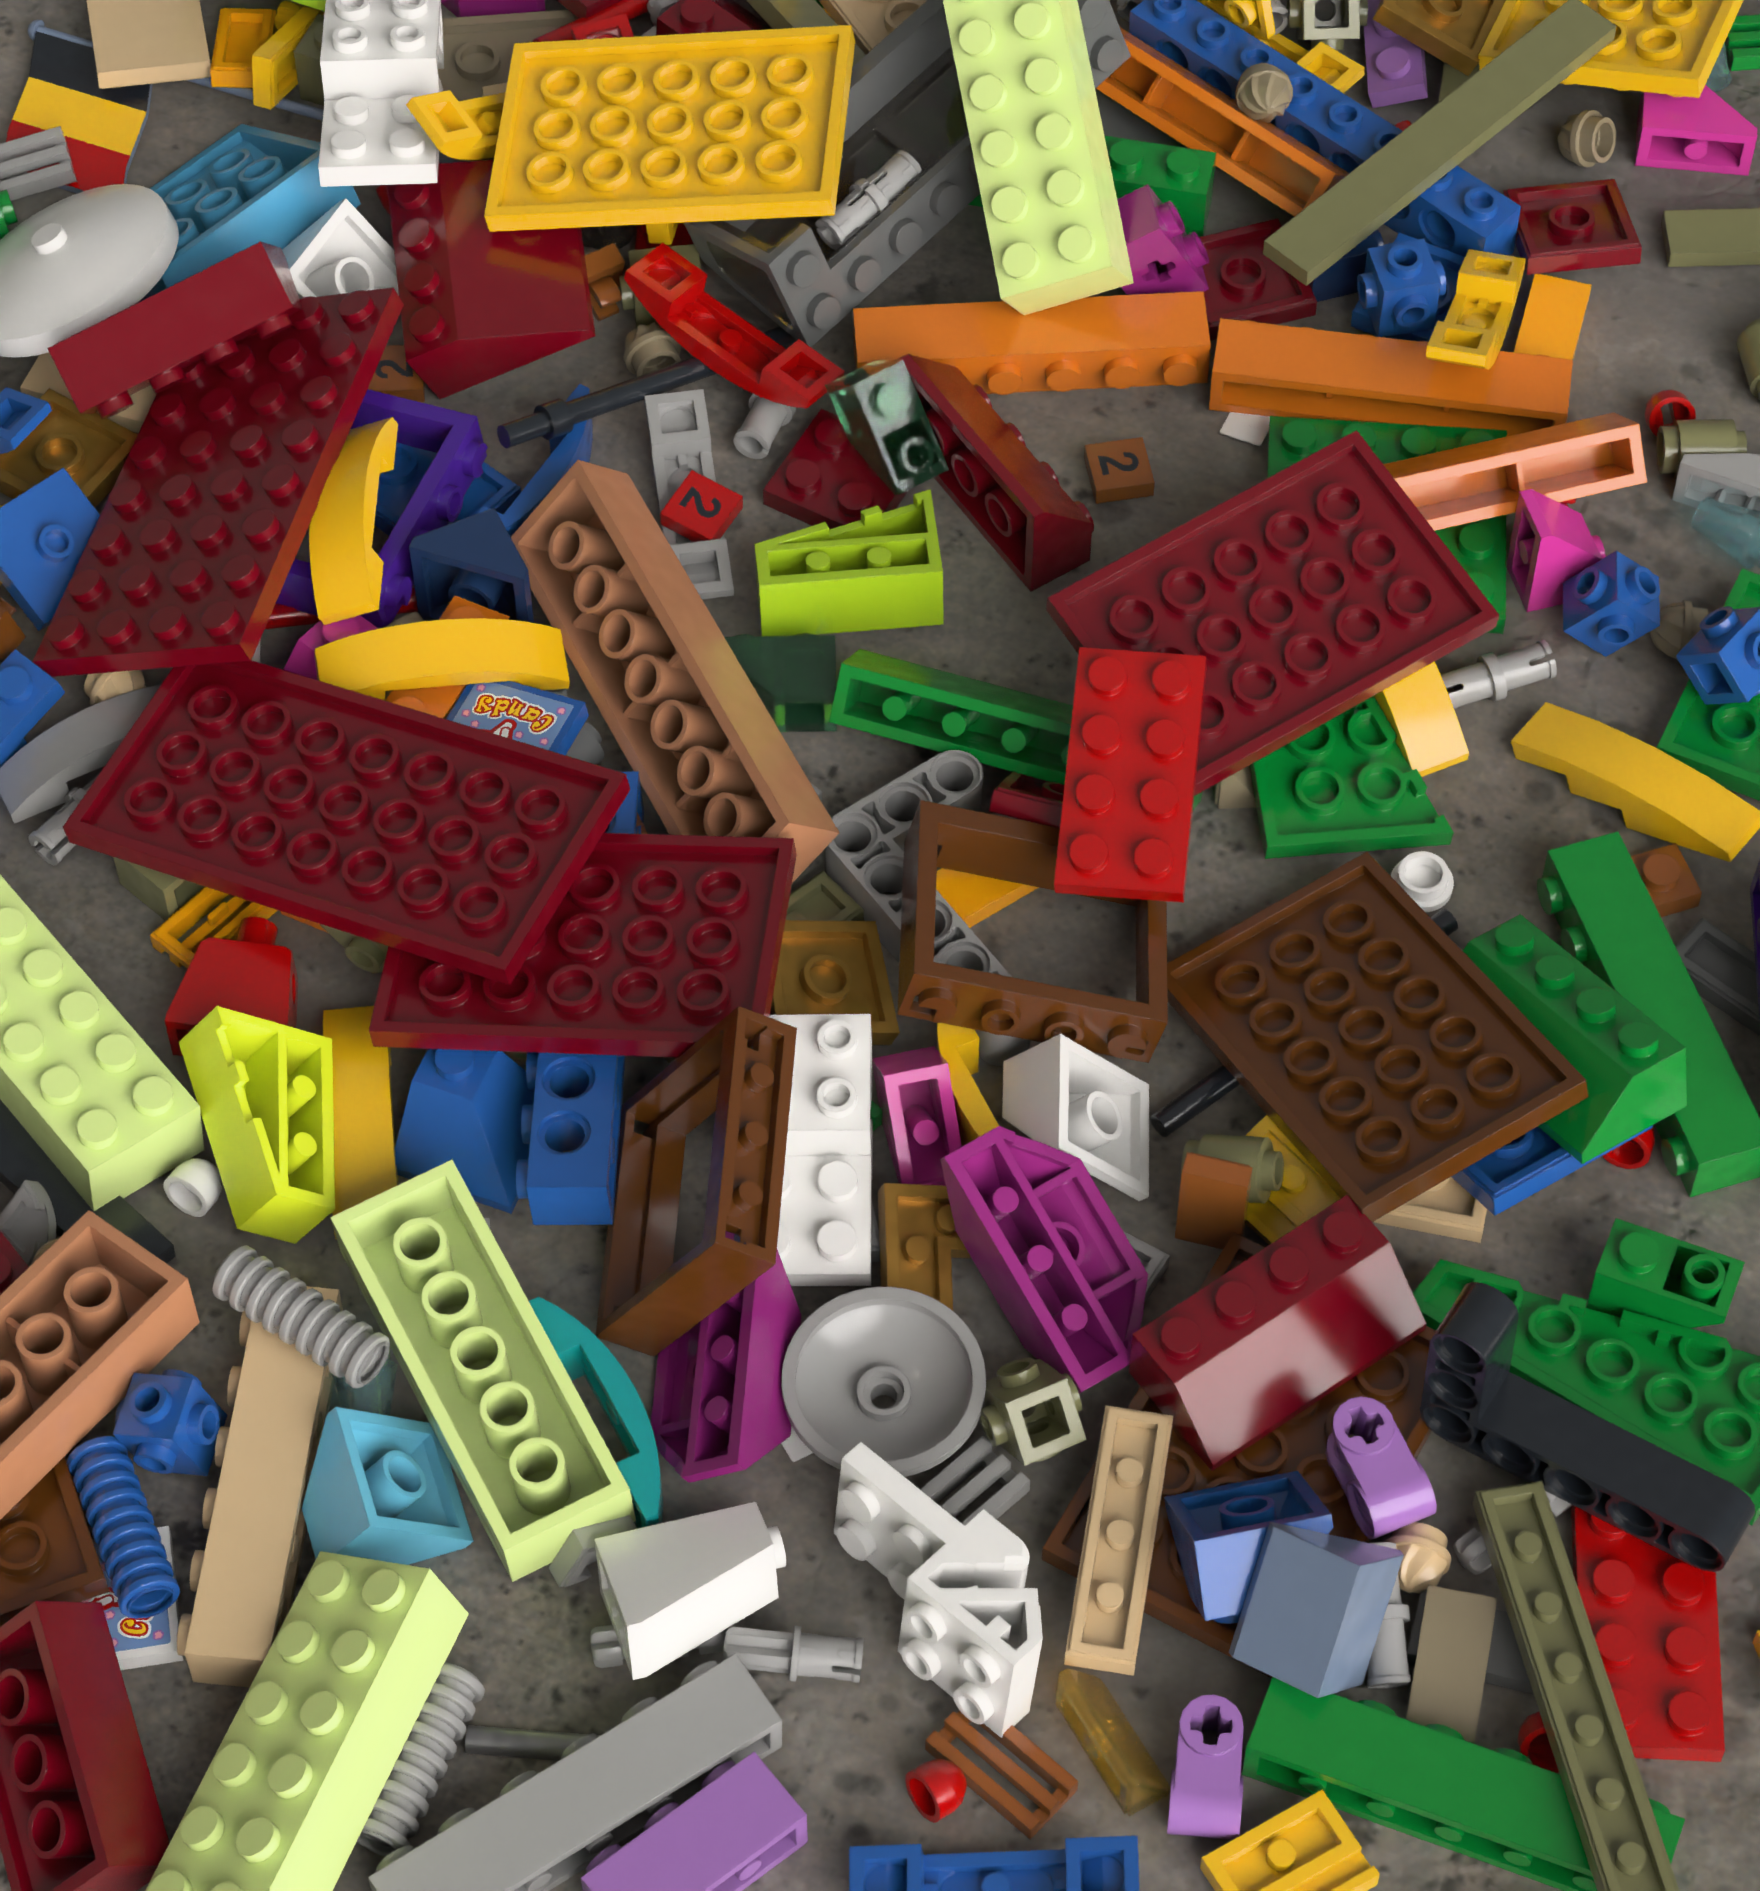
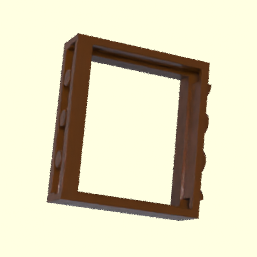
M920 800L904 841L897 1015L1037 1042H1044L1062 1034L1091 1052L1149 1063L1168 1023L1167 901L1080 895L1135 906L1136 1001L934 962L937 867L1055 890L1054 878L1060 828ZM915 996H918V1002L913 1001Z
M738 1006L622 1105L613 1225H608L595 1334L597 1338L654 1357L776 1264L797 1034L796 1027ZM716 1111L703 1242L673 1264L686 1135ZM635 1120L649 1124V1128L642 1135L633 1132ZM726 1231L734 1234V1240L725 1237Z

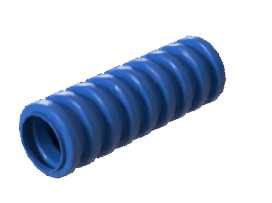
M113 1436L96 1437L87 1440L70 1453L67 1466L70 1474L73 1476L76 1491L80 1493V1502L82 1508L86 1510L85 1514L88 1524L93 1528V1538L95 1543L99 1545V1554L101 1560L105 1562L104 1566L107 1576L112 1580L111 1586L114 1595L118 1597L117 1602L120 1612L128 1618L135 1619L158 1615L168 1609L178 1599L180 1588L177 1580L173 1578L174 1573L171 1563L166 1560L165 1547L160 1543L161 1539L157 1527L153 1525V1516L151 1510L147 1508V1500L145 1494L141 1491L139 1478L134 1474V1465L131 1458L128 1457L127 1447Z

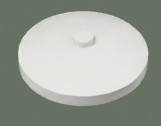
M133 184L108 185L86 190L62 199L37 212L0 240V356L16 358L49 353L47 348L137 304L143 299L167 270L174 257L179 240L177 222L163 199L156 192Z

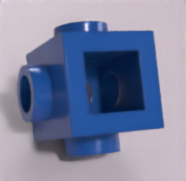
M1424 238L1400 243L1392 242L1367 249L1365 272L1357 276V291L1360 304L1363 309H1367L1377 337H1390L1434 329L1439 296L1446 293V276L1442 263L1439 260H1432Z
M1615 551L1563 582V631L1603 656H1609L1660 626L1659 577L1648 568L1637 564L1620 552Z
M1725 606L1714 610L1700 622L1701 630L1681 649L1676 657L1705 705L1749 702L1753 696L1760 694V607L1733 609L1730 606Z
M175 1369L164 1370L162 1375L134 1373L126 1397L117 1408L116 1426L113 1435L134 1456L133 1461L148 1471L160 1474L176 1473L207 1476L215 1454L217 1434L219 1428L224 1426L227 1414L202 1388L201 1381L190 1373Z

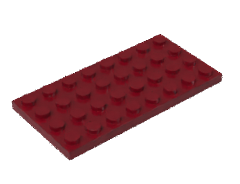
M394 287L368 291L358 290L351 293L304 297L300 299L302 310L289 316L293 325L288 329L264 340H260L256 332L236 342L240 352L209 367H207L204 359L183 369L187 377L185 380L156 394L33 659L34 664L51 677L252 660L316 511L326 480L340 455L404 304Z
M251 660L173 667L70 815L63 829L69 843L511 985L628 795L630 786L627 775L619 771Z

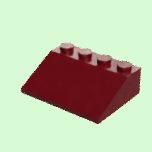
M494 160L439 163L438 183L387 185L398 292L404 304L401 310L405 358L406 362L439 399L458 393L596 336L581 227L489 232L484 214Z

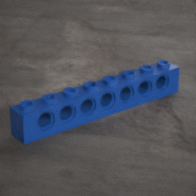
M1143 0L1130 11L1129 33L1234 100H1236L1235 91L1239 78L1247 68L1259 63H1268L1285 72L1293 87V97L1289 106L1284 111V116H1276L1270 123L1348 173L1356 169L1402 132L1393 124L1197 0ZM1456 166L1384 223V225L1398 234L1400 232L1416 239L1424 238L1426 243L1464 257L1468 249L1510 256L1514 252L1521 206L1464 169Z
M625 771L622 773L627 775L630 791L604 833L641 834V825L636 827L637 812L642 823L644 822V805L639 771ZM527 1053L528 1090H535L534 1103L525 1104L522 1107L523 1144H530L529 1158L518 1159L516 1189L518 1199H528L533 1225H613L626 1056Z

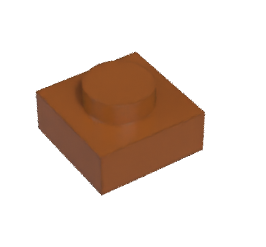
M1676 843L1631 856L1660 917L1699 906L1702 891Z

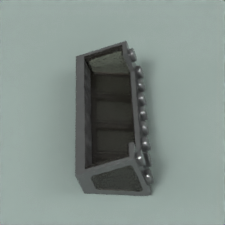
M927 0L852 67L836 206L849 194V188L859 178L867 179L870 175L874 174L898 150H903L913 156L923 172L837 250L832 249L818 234V227L815 223L823 216L684 223L702 261L795 340L800 339L810 347L815 345L849 314L853 308L860 304L980 194L943 0ZM1077 0L1096 89L1131 55L1110 1Z

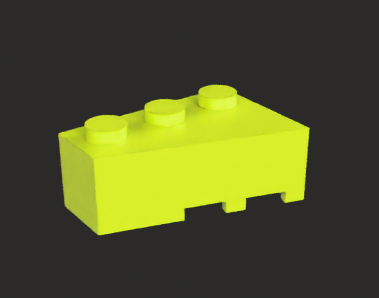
M216 1006L179 1041V1046L197 1103L200 1105L201 1116L236 1227L239 1230L296 1244L335 1210L332 1038Z

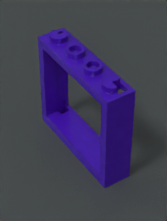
M367 389L351 429L393 417L398 423L396 442L437 453L378 554L384 562L379 610L360 616L380 629L392 623L402 605L407 606L410 601L412 586L414 585L409 551L411 541L418 535L446 526L449 522H454L458 518L462 509L464 495L474 478H478L483 474L482 464L487 457L486 450L488 447L483 441L477 416ZM295 559L276 604L286 605L301 612L318 616L310 563Z

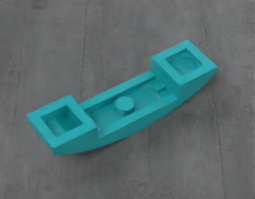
M539 1296L529 1300L571 1381L585 1376L629 1456L616 1464L630 1488L636 1517L634 1523L637 1529L663 1523V1496L658 1450L647 1412L632 1381L610 1350L575 1317Z

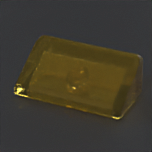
M1069 1668L1061 1671L1057 1679L1055 1705L1123 1813L1131 1816L1168 1796L1170 1785L1103 1681L1094 1675Z

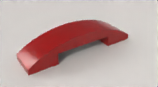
M663 242L626 270L624 280L659 325L691 355L740 388L775 403L807 409L843 380L844 370L800 339L785 349L706 293L704 288L708 274Z

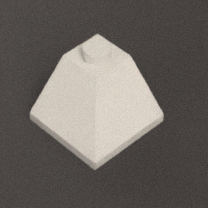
M346 198L339 201L282 249L299 299L308 296L318 297L351 293L358 290L368 291L394 287L399 296L394 250Z
M1062 1034L1003 1061L1002 1118L1032 1140L1080 1158L1090 1175L1138 1201L1149 1197V1084Z

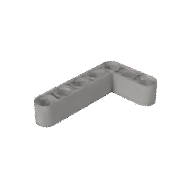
M948 750L939 753L831 818L840 833L825 848V873L864 910V921H876L880 942L898 963L900 960L904 841L920 800L982 812L983 770L978 759L968 752ZM898 820H910V821H908V822H900V821H898ZM847 850H859L858 852H847ZM936 890L934 962L1012 977ZM884 892H894V893H897V894H895V895H884V894H882V893H884ZM975 1030L980 1038L979 1057L986 1063L995 1066H1003V1061L1028 1050L1030 1047V1040Z

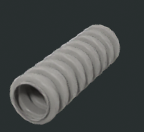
M248 1245L237 1248L222 1261L217 1269L212 1288L215 1297L222 1301L229 1300L230 1307L239 1312L245 1311L246 1317L255 1323L262 1322L263 1329L272 1334L278 1333L279 1339L289 1345L295 1343L298 1352L305 1356L311 1354L313 1362L322 1367L328 1365L329 1372L339 1378L345 1376L346 1383L355 1389L363 1387L371 1382L381 1371L389 1354V1337L381 1332L373 1334L371 1325L364 1321L357 1322L356 1316L347 1310L340 1312L339 1304L330 1299L324 1300L322 1293L313 1288L307 1290L305 1282L296 1277L291 1279L290 1273L282 1267L274 1268L273 1261L265 1256L258 1257L255 1249Z
M447 1662L443 1664L431 1692L357 1840L366 1849L386 1857L391 1852L410 1845L407 1838L416 1836L419 1830V1823L416 1818L426 1816L429 1809L426 1799L435 1797L438 1791V1784L435 1779L443 1778L447 1772L448 1765L444 1760L454 1758L457 1752V1745L454 1741L463 1739L466 1733V1726L463 1722L473 1719L476 1710L473 1703L481 1701L484 1696L485 1688L471 1672L455 1664Z

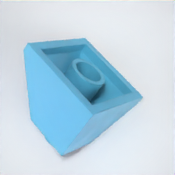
M334 1407L327 1413L301 1508L315 1558H317L320 1551L409 1565L464 1549L473 1542L449 1459L430 1423L341 1407Z

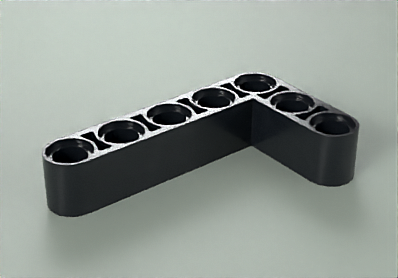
M1479 1282L1466 1284L1430 1340L1420 1407L1421 1418L1426 1426L1444 1440L1529 1483L1542 1481L1546 1492L1691 1566L1704 1571H1721L1756 1513L1755 1505L1751 1498L1732 1483L1509 1372L1519 1320L1518 1309L1513 1301L1504 1293L1490 1285Z

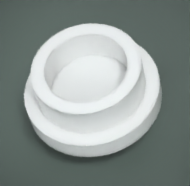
M1418 851L1407 855L1396 864L1391 873V877L1425 912L1440 909L1449 901L1454 886L1452 873L1445 861L1431 852Z

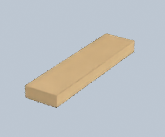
M1105 1405L1064 1665L1134 1676L1173 1415Z

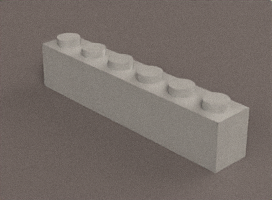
M736 1653L719 1664L716 1661L705 1662L687 1674L681 1683V1687L660 1700L656 1697H649L638 1702L624 1714L621 1720L622 1723L598 1737L592 1733L574 1741L564 1750L561 1760L538 1774L536 1771L531 1770L516 1776L503 1787L499 1798L476 1811L474 1808H467L452 1815L441 1825L438 1830L439 1834L415 1849L413 1846L408 1845L391 1852L378 1864L377 1872L368 1877L371 1891H550L587 1868L593 1858L607 1847L614 1844L623 1846L643 1833L646 1822L663 1806L672 1802H677L681 1805L702 1790L701 1785L705 1778L721 1764L731 1760L737 1764L752 1752H755L762 1760L782 1747V1719Z

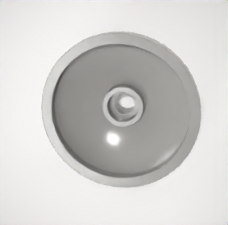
M863 1288L845 1293L828 1301L815 1310L798 1328L787 1348L783 1361L782 1395L791 1426L801 1441L816 1456L841 1470L842 1458L860 1442L865 1444L904 1477L929 1470L952 1456L966 1442L975 1429L984 1406L986 1394L985 1363L978 1342L969 1327L956 1313L941 1302L925 1294L905 1288ZM887 1395L896 1402L889 1408H879L872 1401L877 1396Z

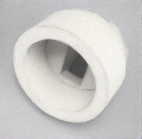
M199 1158L186 1160L178 1165L163 1184L164 1191L169 1200L178 1209L194 1217L204 1216L216 1203L222 1191L221 1176L218 1168L210 1161Z

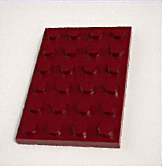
M1357 430L1049 596L1046 605V611L1078 655L1079 647L1206 656L1207 670L1194 796L1496 627L1499 614Z
M604 833L511 985L388 946L369 1026L373 1047L679 1057L738 1006L769 1017L797 856L794 838Z

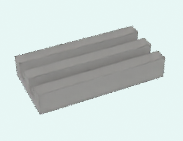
M61 126L0 144V179H6L0 181V191L7 189L11 201L77 182L66 138ZM58 162L60 163V164H57V165H54V166H50V167H47V168H44V169H40V170H37V171H34V172L27 173V171H31V170H34V169H38V168H41V167H44V166H48V165H51V164H54V163H58Z
M982 1436L920 1490L938 1504L980 1466H983L984 1469L941 1505L944 1510L956 1518L967 1509L970 1503L998 1480L1003 1487L962 1522L965 1526L983 1509L995 1519H998L1030 1491V1479L1022 1472L1016 1474L1011 1469V1462L1003 1454L997 1456L992 1451L991 1443Z

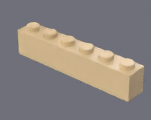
M307 1286V1290L313 1288L322 1293L324 1300L330 1299L339 1304L340 1312L343 1311L339 1289ZM243 1311L240 1321L239 1341L240 1345L246 1347L242 1366H232L229 1375L227 1402L234 1409L230 1427L221 1426L217 1434L215 1464L216 1467L222 1468L218 1488L209 1487L204 1498L202 1523L204 1529H209L205 1550H195L192 1558L190 1590L197 1593L192 1614L183 1613L177 1633V1653L180 1656L186 1657L193 1682L250 1688L292 1607L307 1528L301 1508L326 1415L329 1412L335 1375L329 1372L328 1365L322 1367L313 1362L311 1354L307 1356L301 1354L296 1350L295 1343L289 1345L279 1339L278 1333L272 1334L263 1329L262 1322L255 1323L246 1317L245 1311Z

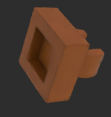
M615 243L585 255L592 312L598 322L620 311L616 302L622 300L618 287H620L619 276L623 275L625 260Z

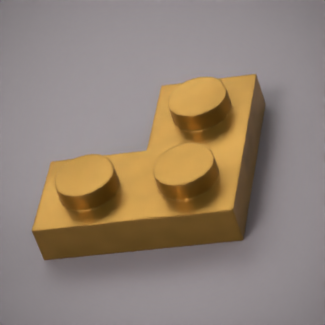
M884 1183L878 1190L881 1287H897L917 1291L934 1298L953 1311L951 1258H971L956 1232L946 1186Z

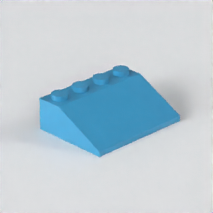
M240 124L150 188L163 199L176 220L179 240L174 257L167 270L156 285L139 302L260 241L284 249L339 201L346 198L355 208L360 206V200L353 186H320L318 165L321 142Z

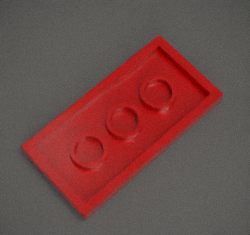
M1079 647L1054 878L1055 893L1184 903L1207 670L1206 656Z
M1572 1505L1573 1575L1634 1757L1642 1759L1721 1762L1725 1752L1716 1572L1704 1571L1691 1566Z

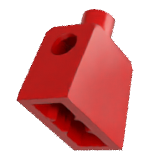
M247 917L240 923L236 940L209 937L200 942L164 1020L173 1055L183 1056L179 1041L216 1006L296 1028L298 977L293 952L285 946L275 945L278 928L273 922L261 917Z

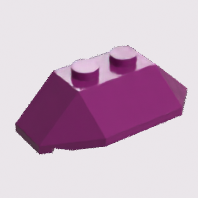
M998 1126L940 1159L955 1229L1023 1347L1036 1359L1040 1358L1059 1373H1067L1080 1394L1129 1365L1132 1334L1140 1329L1148 1273L1080 1158L1041 1142L1015 1135L1016 1132Z
M726 1231L725 1237L734 1240V1234ZM778 1250L776 1253V1264L658 1353L651 1426L658 1452L675 1468L680 1477L689 1483L746 1470L791 1436L792 1426L783 1403L782 1368L787 1348L794 1334L801 1326L802 1315Z

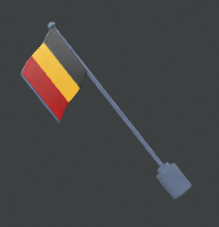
M42 20L32 21L27 29L29 37L34 41L29 77L8 128L6 142L61 126L66 138L77 182L57 188L80 193L102 186L126 184L130 165L148 120L153 84L99 89L92 41L44 27ZM211 77L186 80L253 100L252 88L211 87ZM283 98L275 106L276 108L323 121V109ZM439 151V163L481 161L454 159ZM493 158L481 159V160H493ZM58 162V163H54V164H51V165H48V166H44V167H41V168H38V169H34V170H31V171H27V173L34 172V171H37V170H40V169H44V168H47V167H50V166H54V165H57V164H60V163Z

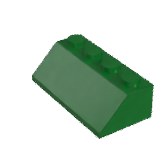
M1519 914L1467 943L1463 952L1586 1079L1588 1098L1538 1126L1581 1164L1687 1106L1686 1047L1523 915Z

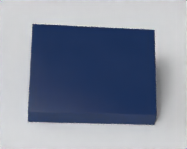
M495 508L413 538L409 545L418 613L424 621L439 620L455 595L509 616V620L534 623L528 569Z

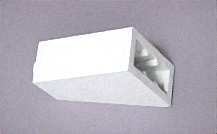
M756 1502L594 1539L600 1592L633 1680L651 1675L779 1598L776 1569L786 1567L784 1544L777 1526L766 1527Z

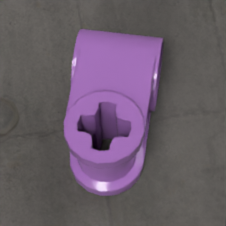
M1367 1397L1351 1398L1341 1404L1333 1417L1332 1433L1327 1440L1325 1454L1328 1464L1347 1496L1352 1514L1364 1535L1368 1539L1373 1540L1434 1515L1437 1504L1432 1485L1421 1464L1413 1457L1393 1420L1391 1412L1386 1406L1373 1398Z
M1214 1694L1202 1695L1190 1701L1182 1711L1179 1721L1175 1769H1172L1167 1834L1233 1840L1239 1837L1244 1779L1240 1775L1244 1726L1242 1715L1238 1708L1225 1697ZM1203 1730L1216 1731L1217 1744L1209 1745L1203 1743Z

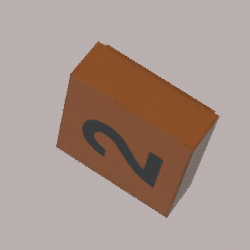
M387 345L368 389L421 403L425 402V382L406 362L404 345Z
M1143 437L1084 445V461L1096 504L1154 496L1155 481Z

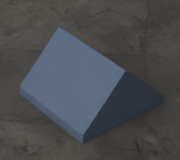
M1270 1522L1229 1654L1232 1658L1316 1698L1362 1685L1404 1554L1398 1549Z

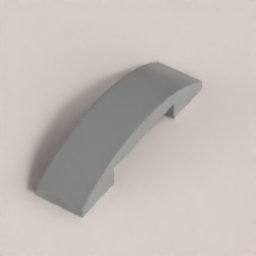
M704 389L645 395L659 515L691 470L716 482ZM661 525L664 536L702 599L734 596L727 540L724 535L721 539L693 542Z
M161 684L124 693L81 710L35 737L6 761L0 768V797L13 823L15 824L65 803L64 797L69 792L66 784L67 781L105 766Z

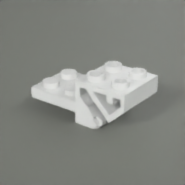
M326 0L320 55L324 92V111L318 165L320 186L438 183L439 150L407 108L406 104L412 97L443 92V86L438 74V69H444L441 0Z
M871 1014L770 1015L769 1018L797 1028L777 1250L791 1286H871L873 1121L870 1119L872 1098Z
M860 1442L841 1461L834 1534L849 1555L860 1561H868L888 1578L894 1591L904 1599L898 1652L901 1654L907 1667L919 1678L927 1681L932 1680L953 1697L958 1709L970 1721L976 1724L984 1723L1002 1738L1005 1731L1011 1725L1015 1726L1030 1711L1043 1640L1038 1589L1024 1588L1030 1558L1029 1551L1018 1536L984 1509L964 1526L870 1448Z

